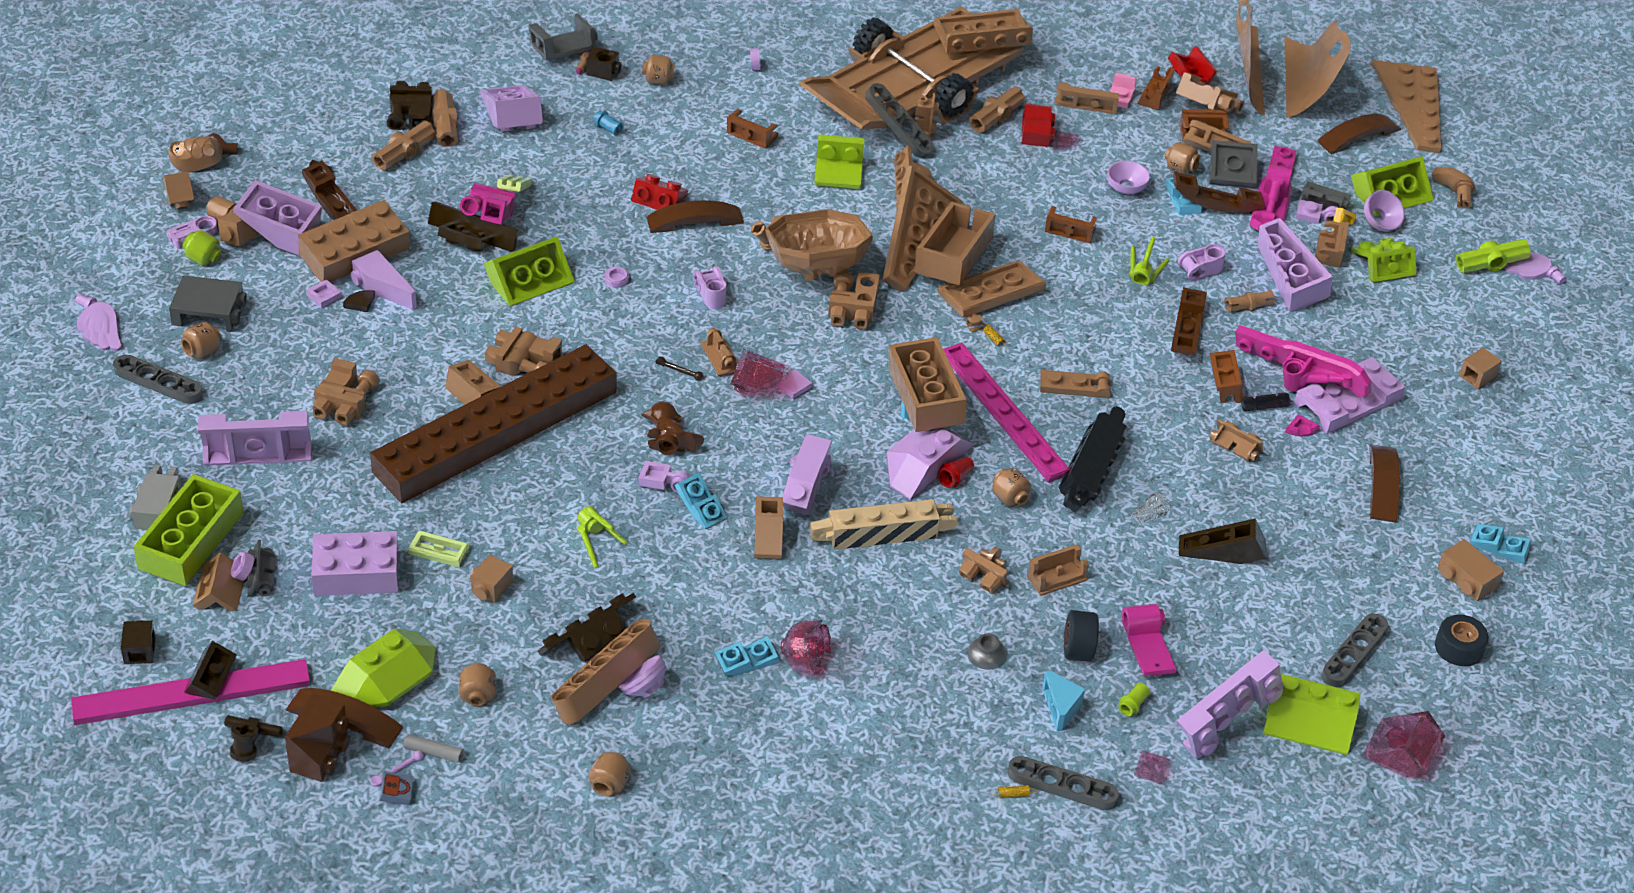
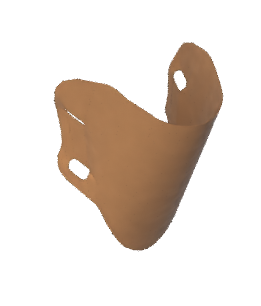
M1239 0L1236 30L1249 99L1253 107L1265 116L1258 26L1251 25L1253 7L1249 4V0ZM1241 5L1247 7L1245 22L1240 18ZM1338 20L1333 21L1316 43L1312 45H1304L1285 36L1286 117L1303 112L1323 96L1343 67L1350 52L1351 42L1349 35L1338 28ZM1338 41H1341L1342 49L1335 56L1331 57L1329 51Z

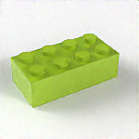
M192 474L133 546L137 569L187 586L244 513L241 490Z

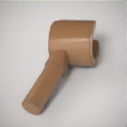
M976 313L972 314L971 317H967L966 325L968 327L980 325L982 316ZM979 326V327L971 328V329H969V330H970L971 332H972V331H976V330H981L982 327Z

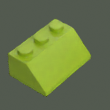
M1423 156L1351 175L1355 194L1364 204L1371 194L1379 190L1389 191L1394 194L1402 203L1403 208L1434 200ZM1373 210L1375 216L1381 215L1378 211Z
M558 236L483 263L490 283L509 306L575 282Z
M1281 674L1284 691L1277 701L1269 703L1263 734L1348 755L1361 693Z

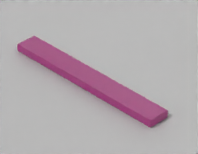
M961 342L944 348L952 369L1046 481L1050 483L1063 478L1068 466L967 347Z
M306 659L229 671L215 700L184 693L190 678L71 697L74 725L307 687L310 686Z

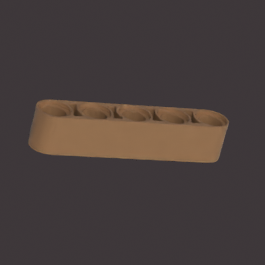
M642 619L631 624L552 694L551 700L564 724H572L582 719L659 650L661 644L650 620Z

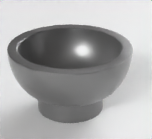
M990 633L982 634L973 640L967 650L969 661L974 666L984 670H993L1001 667L1007 658L1006 649L996 635Z

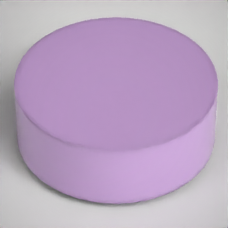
M753 48L750 50L751 67L753 71L761 70L759 49Z
M611 267L605 271L604 281L611 287H623L629 281V273L622 267Z
M246 552L239 553L232 564V577L244 581L252 570L254 556Z

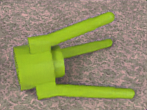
M1151 237L1143 261L1137 264L1135 246H1131L1130 272L1128 277H1131L1134 283L1148 285L1150 282L1154 284L1156 277L1170 261L1169 258H1166L1153 272L1152 265L1148 261L1154 246L1155 237Z
M593 506L585 507L579 512L577 520L580 525L577 527V530L583 538L593 567L598 568L599 565L587 533L597 534L604 528L622 544L626 545L628 542L614 530V527Z

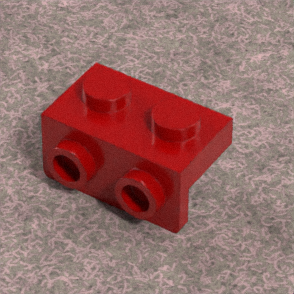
M1196 46L1193 47L1188 56L1171 52L1167 58L1172 64V68L1175 69L1174 71L1181 77L1184 72L1200 77L1199 81H1202L1205 85H1209L1217 74V70L1201 49Z
M647 174L644 177L636 178L631 201L659 210L684 200L687 197L688 189L682 188V184L678 182L668 181L666 183L660 181L659 176Z

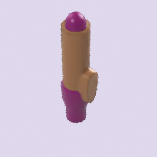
M591 50L581 54V61L575 69L578 75L586 70V58Z

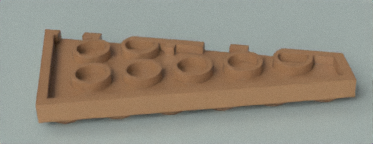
M1372 60L1371 66L1375 69L1379 81L1382 82L1395 111L1400 115V120L1407 128L1408 135L1417 151L1440 153L1441 137L1437 68Z
M913 165L905 170L882 278L884 282L898 291L907 289L916 275L914 271L917 247L951 201L959 204L963 202Z

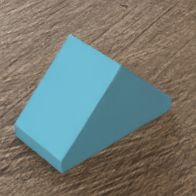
M1045 671L1042 688L1056 731H1062L1082 706L1085 689L1053 671Z

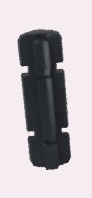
M1286 392L1278 393V396L1276 394L1256 396L1255 398L1244 397L1241 401V406L1244 412L1253 411L1254 409L1276 408V406L1286 407L1290 404V397Z

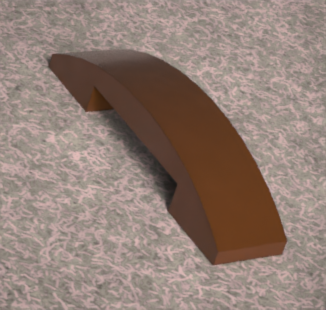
M1367 114L1341 123L1320 137L1317 142L1330 154H1334L1348 149L1352 142L1378 133L1386 136L1400 131L1401 128L1386 115Z
M322 160L302 169V174L313 195L331 219L335 220L357 211L336 185L335 175Z
M1174 172L1173 174L1175 188L1184 197L1203 207L1223 212H1251L1264 208L1261 192L1240 187L1237 194L1198 186L1197 177L1179 172Z
M712 200L677 203L661 208L646 216L650 233L674 231L675 225L719 221L720 226L744 224L740 207Z
M1183 287L1171 346L1172 352L1196 355L1207 292Z
M1370 444L1372 481L1370 519L1396 523L1400 486L1398 453L1396 448Z
M300 688L286 708V711L299 715L312 694L344 703L346 717H348L347 728L361 733L363 740L388 749L403 728L401 724L377 708L351 696L325 689Z

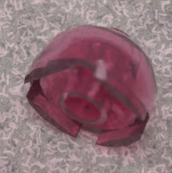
M802 620L792 625L785 638L781 641V653L784 655L786 662L791 669L800 674L820 676L825 671L827 664L820 665L825 653L831 654V636L827 624H821L823 620ZM812 659H819V664L813 667Z

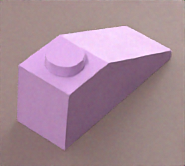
M378 250L352 260L353 271L351 272V278L355 285H361L364 290H373L375 295L409 309L417 308L416 291Z
M806 434L782 496L784 509L810 515L832 440Z

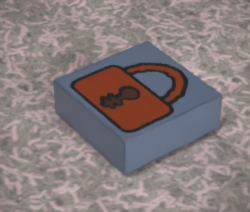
M384 771L379 801L409 805L413 776Z

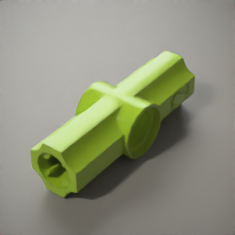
M1526 239L1502 244L1490 240L1483 243L1479 249L1456 254L1455 261L1458 269L1463 273L1484 268L1496 272L1503 269L1507 263L1530 258L1531 251Z

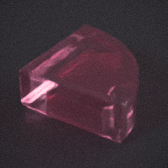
M1056 131L1052 150H1064L1066 147L1074 146L1078 141L1079 135Z

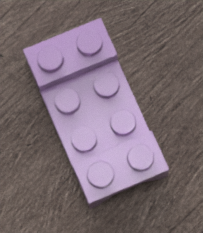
M1371 357L1358 363L1371 380L1372 391L1369 396L1358 397L1349 389L1330 382L1323 386L1313 383L1297 391L1294 404L1297 407L1307 405L1319 416L1322 430L1328 434L1401 400L1405 386L1377 360Z
M308 411L280 412V419L227 421L226 414L199 415L198 434H201L203 445V466L311 461L312 444Z
M1263 650L1177 719V724L1188 737L1182 745L1196 759L1208 756L1215 751L1219 744L1217 731L1224 730L1236 715L1246 712L1254 701L1262 708L1268 703L1277 701L1284 691L1280 665Z

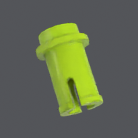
M1143 683L1135 684L1134 688L1127 695L1119 699V711L1125 716L1136 715L1139 712L1140 705L1151 694L1148 686Z

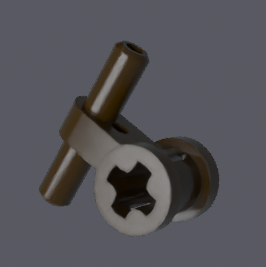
M227 715L224 720L225 727L231 728V737L233 738V745L230 747V757L240 762L251 761L256 757L257 748L254 742L258 734L278 738L283 734L282 726L264 723L259 718L249 717L245 719Z

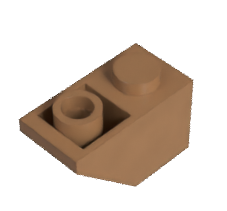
M756 496L754 558L782 559L783 497Z

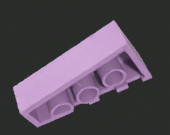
M1281 218L1260 225L1257 246L1289 312L1329 298L1333 276Z

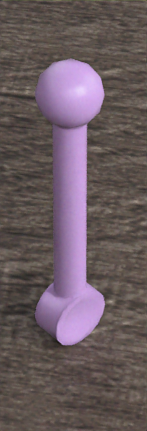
M415 751L411 758L388 772L397 773L415 761H422L424 758L423 752ZM373 776L370 780L371 785L374 787L380 786L382 776Z

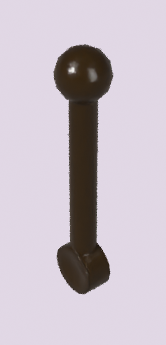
M659 356L655 361L656 364L663 367L666 366L693 376L697 381H701L704 378V374L701 371L694 372L667 362L664 357Z

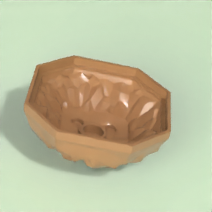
M830 209L782 215L765 228L766 236L777 261L784 268L790 269L792 272L802 273L806 280H816L822 274L834 277V275L840 272L847 271L854 264L861 261L862 257L868 252L873 240V234L858 215Z

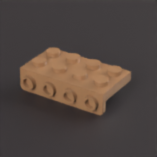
M1019 9L934 17V27L946 54L1031 45L1033 28L1031 25L1025 24Z

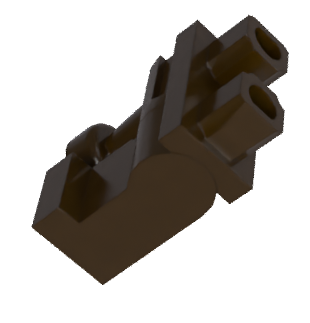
M397 81L395 85H390L389 100L391 113L387 118L389 129H404L406 118L403 113L408 114L409 130L417 126L414 122L419 119L431 123L433 100L432 87H430L428 82H419L417 86H408V83L405 81Z

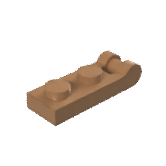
M1066 82L1058 83L1056 89L1058 95L1055 97L1056 105L1116 115L1119 93L1070 86Z
M1197 120L1190 122L1189 133L1185 134L1183 138L1185 144L1196 146L1210 152L1212 140L1251 144L1247 140ZM1198 133L1205 134L1204 138L1198 137Z
M1041 370L1040 392L1098 398H1109L1111 396V387L1109 386L1111 378L1107 372L1085 374Z

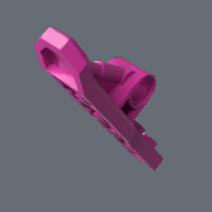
M1274 145L1267 175L1261 180L1258 192L1262 193L1264 208L1253 211L1250 226L1259 231L1260 225L1281 218L1283 222L1285 221L1292 192L1290 176L1297 150Z
M1239 325L1235 331L1236 346L1242 351L1283 364V384L1289 391H1298L1308 383L1328 384V382L1347 388L1358 397L1369 396L1372 391L1371 380L1365 370L1350 359L1298 341L1282 340Z

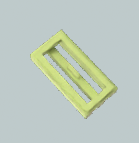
M510 174L499 178L497 181L499 189L516 192L525 190L532 184V178L523 179L522 176L514 178V175Z
M418 531L408 548V554L460 567L461 561L464 560L465 554L469 551L470 547L468 543ZM423 540V541L431 542V543H434V544H433V545H429V544L421 543L420 541ZM444 546L457 549L459 552L444 549Z

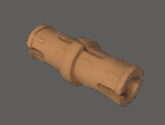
M1272 290L1254 294L1246 292L1242 296L1225 298L1224 303H1229L1230 305L1224 306L1229 313L1245 309L1253 311L1256 307L1274 305L1275 300H1270V298H1274L1275 295Z

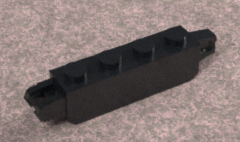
M1113 407L1109 414L1106 412L1099 413L1093 423L1087 427L1058 486L1061 494L1065 495L1063 505L1074 513L1089 500L1094 501L1102 489L1099 487V484L1105 481L1110 472L1107 470V467H1110L1117 458L1118 454L1115 453V450H1119L1125 441V437L1122 435L1127 427L1123 424L1126 414L1122 407Z

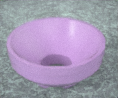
M1133 161L1115 162L1109 167L1107 179L1111 187L1123 194L1141 192L1147 187L1150 178L1148 170L1143 165ZM1128 182L1133 186H1124L1121 183Z
M1385 190L1375 191L1365 201L1364 213L1366 219L1375 229L1389 232L1402 224L1404 208L1400 200L1391 192ZM1373 210L1381 214L1382 221L1374 218Z
M656 655L645 661L619 685V688L626 695L642 696L643 698L660 688L664 683L663 679L666 670V663L661 655Z

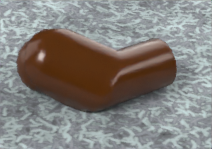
M217 133L208 135L218 140L222 147V154H238V143H226Z

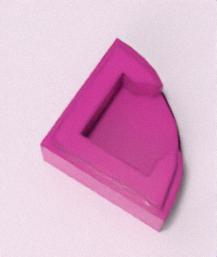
M1298 414L1286 427L1285 432L1300 437L1310 436L1320 430V425Z

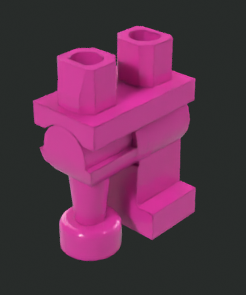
M474 183L473 187H471L470 195L461 200L460 209L468 216L474 215L481 210L480 220L501 225L513 215L516 193Z

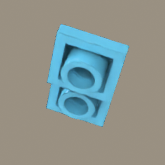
M1165 178L1166 188L1179 215L1201 213V205L1187 199L1175 188L1174 178Z
M700 472L674 485L692 516L705 529L727 518L716 494L711 496Z
M1477 524L1471 539V545L1525 564L1531 548V539L1504 535V527Z
M768 636L744 647L739 641L715 652L725 676H734L780 663L779 657Z

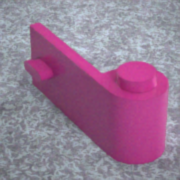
M1157 604L1123 607L1122 623L1143 677L1176 673V667L1160 633L1161 625L1165 624L1163 609H1159Z

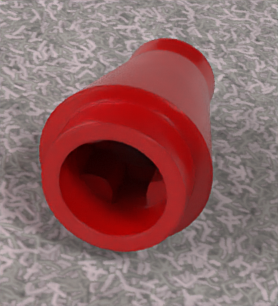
M963 457L962 459L943 464L938 471L940 483L948 488L952 486L957 487L967 474L974 469V462L969 457Z

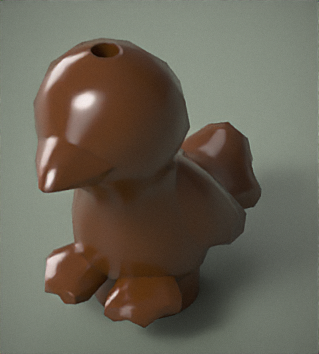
M657 402L650 410H646L641 414L656 426V428L650 429L647 435L649 438H655L648 440V445L651 449L658 450L665 455H671L676 451H685V449L695 452L704 443L702 435L683 430L679 424L681 422V415L676 412L674 406L669 402Z

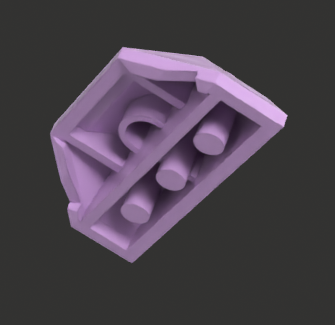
M944 427L915 432V429H913L887 451L890 488L912 500L938 477V471L943 464L959 459L974 446V443Z

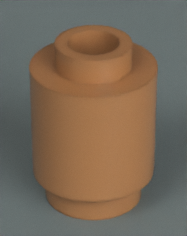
M215 196L207 204V215L218 221V218L233 211L237 203L221 196Z

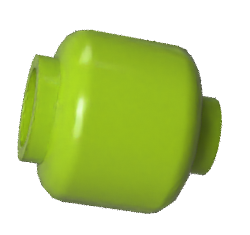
M198 230L195 233L193 231L190 232L182 245V248L185 249V256L201 266H205L209 262L215 263L221 255L219 240L203 230Z

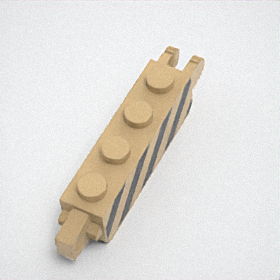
M934 499L830 510L829 518L810 523V536L812 541H831L833 549L839 550L935 539L938 531L954 529L959 523L957 517L952 515L955 512L952 504H935Z

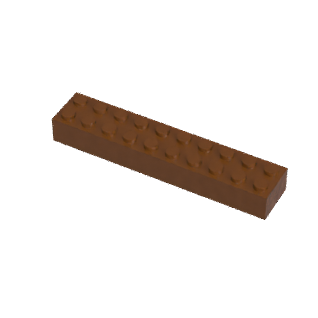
M585 344L371 451L372 473L402 504L617 393V372Z

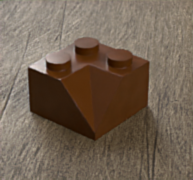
M315 694L310 696L285 736L291 773L323 782L327 773L332 774L334 772L340 752H345L350 744V736L347 730L348 717H346L344 703Z

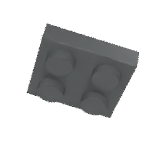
M1212 140L1209 184L1255 188L1257 184L1258 144Z

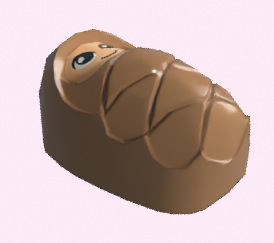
M191 137L184 141L171 143L168 155L170 162L177 170L191 173L219 163L222 158V147L218 140L213 137Z

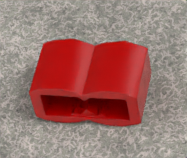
M1025 103L1022 117L1021 144L1048 147L1049 141H1054L1055 128L1053 127L1055 125L1056 113H1052V106Z

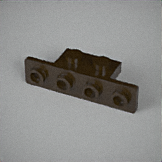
M436 201L431 203L428 224L438 227L437 236L446 238L448 243H461L467 245V248L472 251H481L489 246H494L513 252L519 233L518 229L511 226L480 220L481 216L475 214L468 216L460 209Z
M633 592L627 597L623 593L609 601L611 606L605 610L599 606L587 614L589 619L583 623L577 619L565 627L567 632L561 636H558L556 632L542 641L544 646L537 652L541 656L568 640L579 659L583 662L602 651L627 629L616 611L634 600L636 595Z

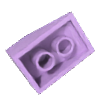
M517 85L480 90L491 122L500 131H512L517 126L531 129L535 128L536 124H543L541 97L527 86Z
M255 180L233 208V212L273 245L299 256L298 235L320 226L322 205Z

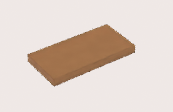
M1017 260L966 277L960 285L946 284L938 287V293L964 318L974 313L1046 290V282L1023 262Z

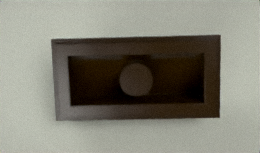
M212 640L204 649L184 693L215 700L237 654Z

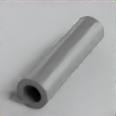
M407 734L404 740L405 749L418 750L424 754L457 763L460 762V758L464 754V749L410 734Z

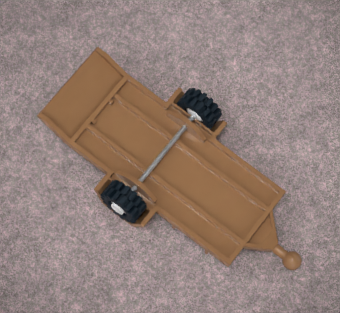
M961 6L942 17L972 13ZM873 17L871 20H866V24L863 23L861 25V30H857L856 33L858 35L854 36L855 42H853L854 49L852 47L848 48L853 60L852 64L829 76L808 77L802 80L800 85L861 130L889 127L865 98V92L872 84L880 83L884 85L909 115L916 112V101L920 96L932 99L933 93H935V102L939 103L938 116H933V119L943 126L970 111L979 90L974 85L978 86L980 77L997 68L1005 71L1006 63L1022 55L1023 48L1021 46L946 54L934 27V21L902 36L879 18ZM887 108V112L891 116L896 117L895 110Z

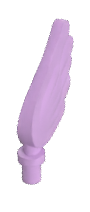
M1531 253L1528 259L1507 263L1504 267L1508 273L1516 274L1522 279L1532 280L1548 276L1560 285L1567 280V277L1560 272L1561 270L1557 266H1552L1549 258L1536 253Z
M81 293L78 294L75 301L85 308L77 320V330L83 333V339L90 341L93 346H98L101 350H121L122 345L118 333L117 318L112 306L108 303L97 302V299L92 296L87 297Z

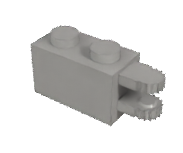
M154 465L151 473H146L143 483H139L137 499L135 503H131L129 509V517L133 519L135 529L147 530L181 489L178 467L171 466L168 474L164 475L162 474L161 465Z

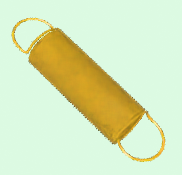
M987 324L983 332L997 346L1000 341L1005 345L1006 341Z
M1029 785L998 787L1000 798L1029 797L1030 793H1036L1030 792V789L1034 788H1029Z

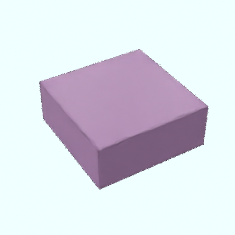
M327 279L306 290L307 296L320 308L342 298L341 291Z
M795 369L776 381V386L792 399H795L810 390L812 382Z

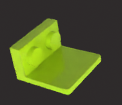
M818 134L814 185L860 189L865 138Z
M1382 238L1380 243L1363 241L1359 242V246L1351 247L1352 253L1368 257V273L1371 282L1416 275L1415 247L1406 245L1404 241H1394V238Z

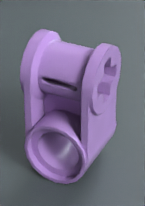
M1210 244L1199 249L1184 252L1178 258L1177 263L1181 269H1185L1189 280L1195 281L1220 273L1223 270L1226 251L1218 244Z
M719 266L713 267L712 270L701 272L694 270V284L697 291L700 292L705 305L713 309L725 306L727 285Z

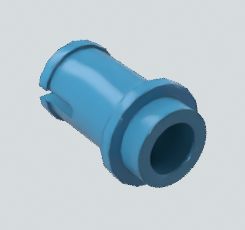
M599 110L593 118L597 127L601 126L613 133V135H617L616 132L619 133L623 130L624 124L609 116V113L605 110Z

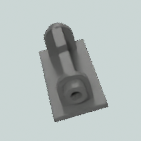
M1307 181L1301 194V200L1323 204L1322 209L1324 210L1330 206L1347 210L1352 195Z
M258 540L254 549H249L248 551L249 554L254 556V563L250 574L244 580V586L248 587L247 597H251L253 592H259L261 596H269L274 588V574L271 573L274 572L275 553L271 548L262 549L261 540Z

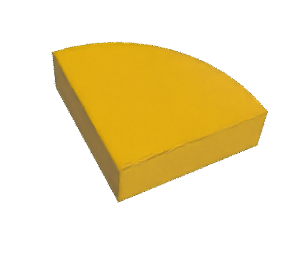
M1336 208L1335 222H1349V225L1354 223L1356 214L1344 208Z

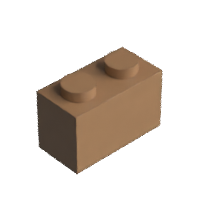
M1465 539L1444 551L1437 567L1444 578L1452 580L1465 595H1470L1476 601L1497 589L1504 574L1500 567Z

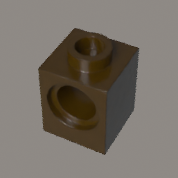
M594 46L586 58L587 76L612 81L614 76L619 75L621 72L622 62H619V52Z
M153 620L123 622L120 648L124 664L153 663L156 642Z

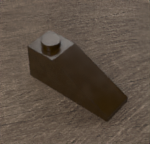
M1255 518L1179 535L1178 555L1244 564L1266 559V539Z

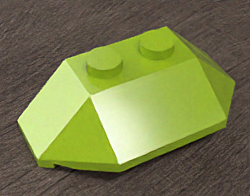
M394 628L350 658L331 691L351 696L375 708L389 706L433 675L436 647L417 631Z

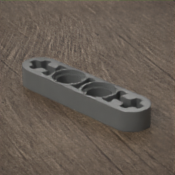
M880 83L872 84L865 92L867 102L903 144L912 148V154L915 157H926L933 150L931 139L884 85ZM887 108L894 109L896 117L891 116L887 112ZM902 125H907L911 129V134L905 133Z
M121 355L113 361L114 372L118 377L183 403H196L203 396L202 387L199 382L132 355ZM146 373L153 374V376L149 378L141 377L143 374ZM166 382L175 383L173 386L170 387L162 386Z
M1375 613L1365 616L1325 664L1321 676L1326 685L1337 688L1345 685L1385 636L1388 628V621L1385 617ZM1378 625L1372 633L1369 632L1370 626ZM1355 640H1364L1368 643V646H1359L1355 643ZM1345 655L1350 656L1355 662H1345L1341 657ZM1338 667L1341 669L1339 675H1336L1335 677L1330 675L1334 674L1337 671Z
M1016 756L1009 762L1007 774L1015 783L1024 786L1029 785L1031 788L1101 810H1110L1117 804L1119 792L1111 783L1025 756ZM1019 767L1025 768L1023 773L1017 772ZM1034 770L1037 771L1036 778L1032 777ZM1050 775L1056 779V782L1048 784L1041 777ZM1071 784H1079L1084 788V791L1074 792L1069 786ZM1090 788L1094 789L1092 796L1089 795ZM1103 793L1109 794L1107 799L1101 798Z

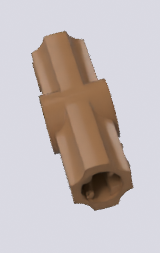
M1015 86L997 98L994 96L989 97L985 101L983 108L969 118V124L972 129L978 133L985 132L997 122L1002 124L1004 119H1009L1012 111L1025 102L1022 89Z
M440 89L432 95L434 130H436L438 144L443 147H449L458 143L456 129L457 113L456 108H454L452 93L447 92L446 89Z
M424 121L405 134L396 132L391 136L388 145L372 154V162L377 168L384 171L404 158L410 160L408 158L414 154L417 155L420 147L436 138V131L431 123Z

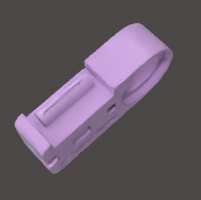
M211 216L199 217L168 229V239L170 242H173L176 249H181L180 246L183 245L185 238L192 231L195 233L198 230H203L214 236L218 231L217 221ZM203 226L212 227L210 229H200Z

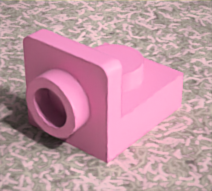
M1115 73L1110 92L1119 93L1117 106L1128 108L1134 95L1136 77Z

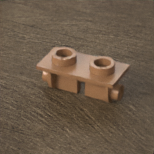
M933 93L932 99L920 96L916 101L915 116L921 117H915V122L930 139L931 134H936L937 121L933 120V116H938L939 103L935 102V93Z
M711 328L708 331L707 340L700 342L717 375L722 376L742 371L724 336L722 337L721 331Z
M1217 419L1218 431L1213 430L1209 436L1213 440L1212 443L1227 451L1235 444L1236 447L1233 450V454L1246 461L1252 460L1255 462L1259 452L1263 453V442L1253 433L1247 434L1239 430L1230 421L1224 422Z

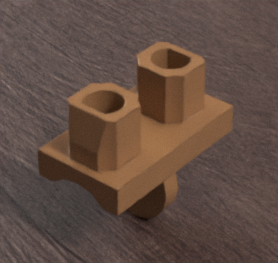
M994 547L990 552L982 549L979 555L966 548L962 553L964 561L959 569L960 576L972 582L978 572L985 575L979 584L982 589L991 594L1001 585L1007 586L1009 580L1006 579L1008 571L1004 569L1006 561L1000 558L1002 554L1001 549Z

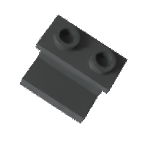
M574 14L576 31L550 36L537 23L528 25L530 43L546 61L592 50L594 46L596 47L595 41L598 39L596 29L579 14Z
M183 275L169 307L172 326L182 327L184 319L188 314L224 318L226 332H232L234 324H239L240 308L245 307L247 303V293L243 292L242 282Z

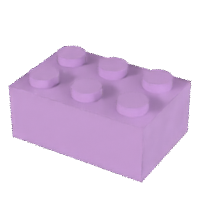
M397 531L313 534L311 576L314 596L397 593L399 562Z

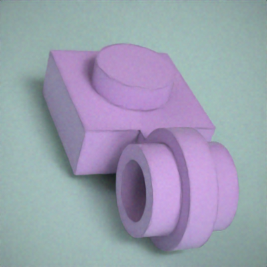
M1300 199L1295 219L1318 224L1320 218L1326 222L1330 221L1332 216V221H1334L1337 207L1330 206L1323 211V204Z
M646 461L638 477L639 486L664 490L666 484L669 483L671 488L678 492L674 485L689 478L690 475L682 470L672 473L671 465Z

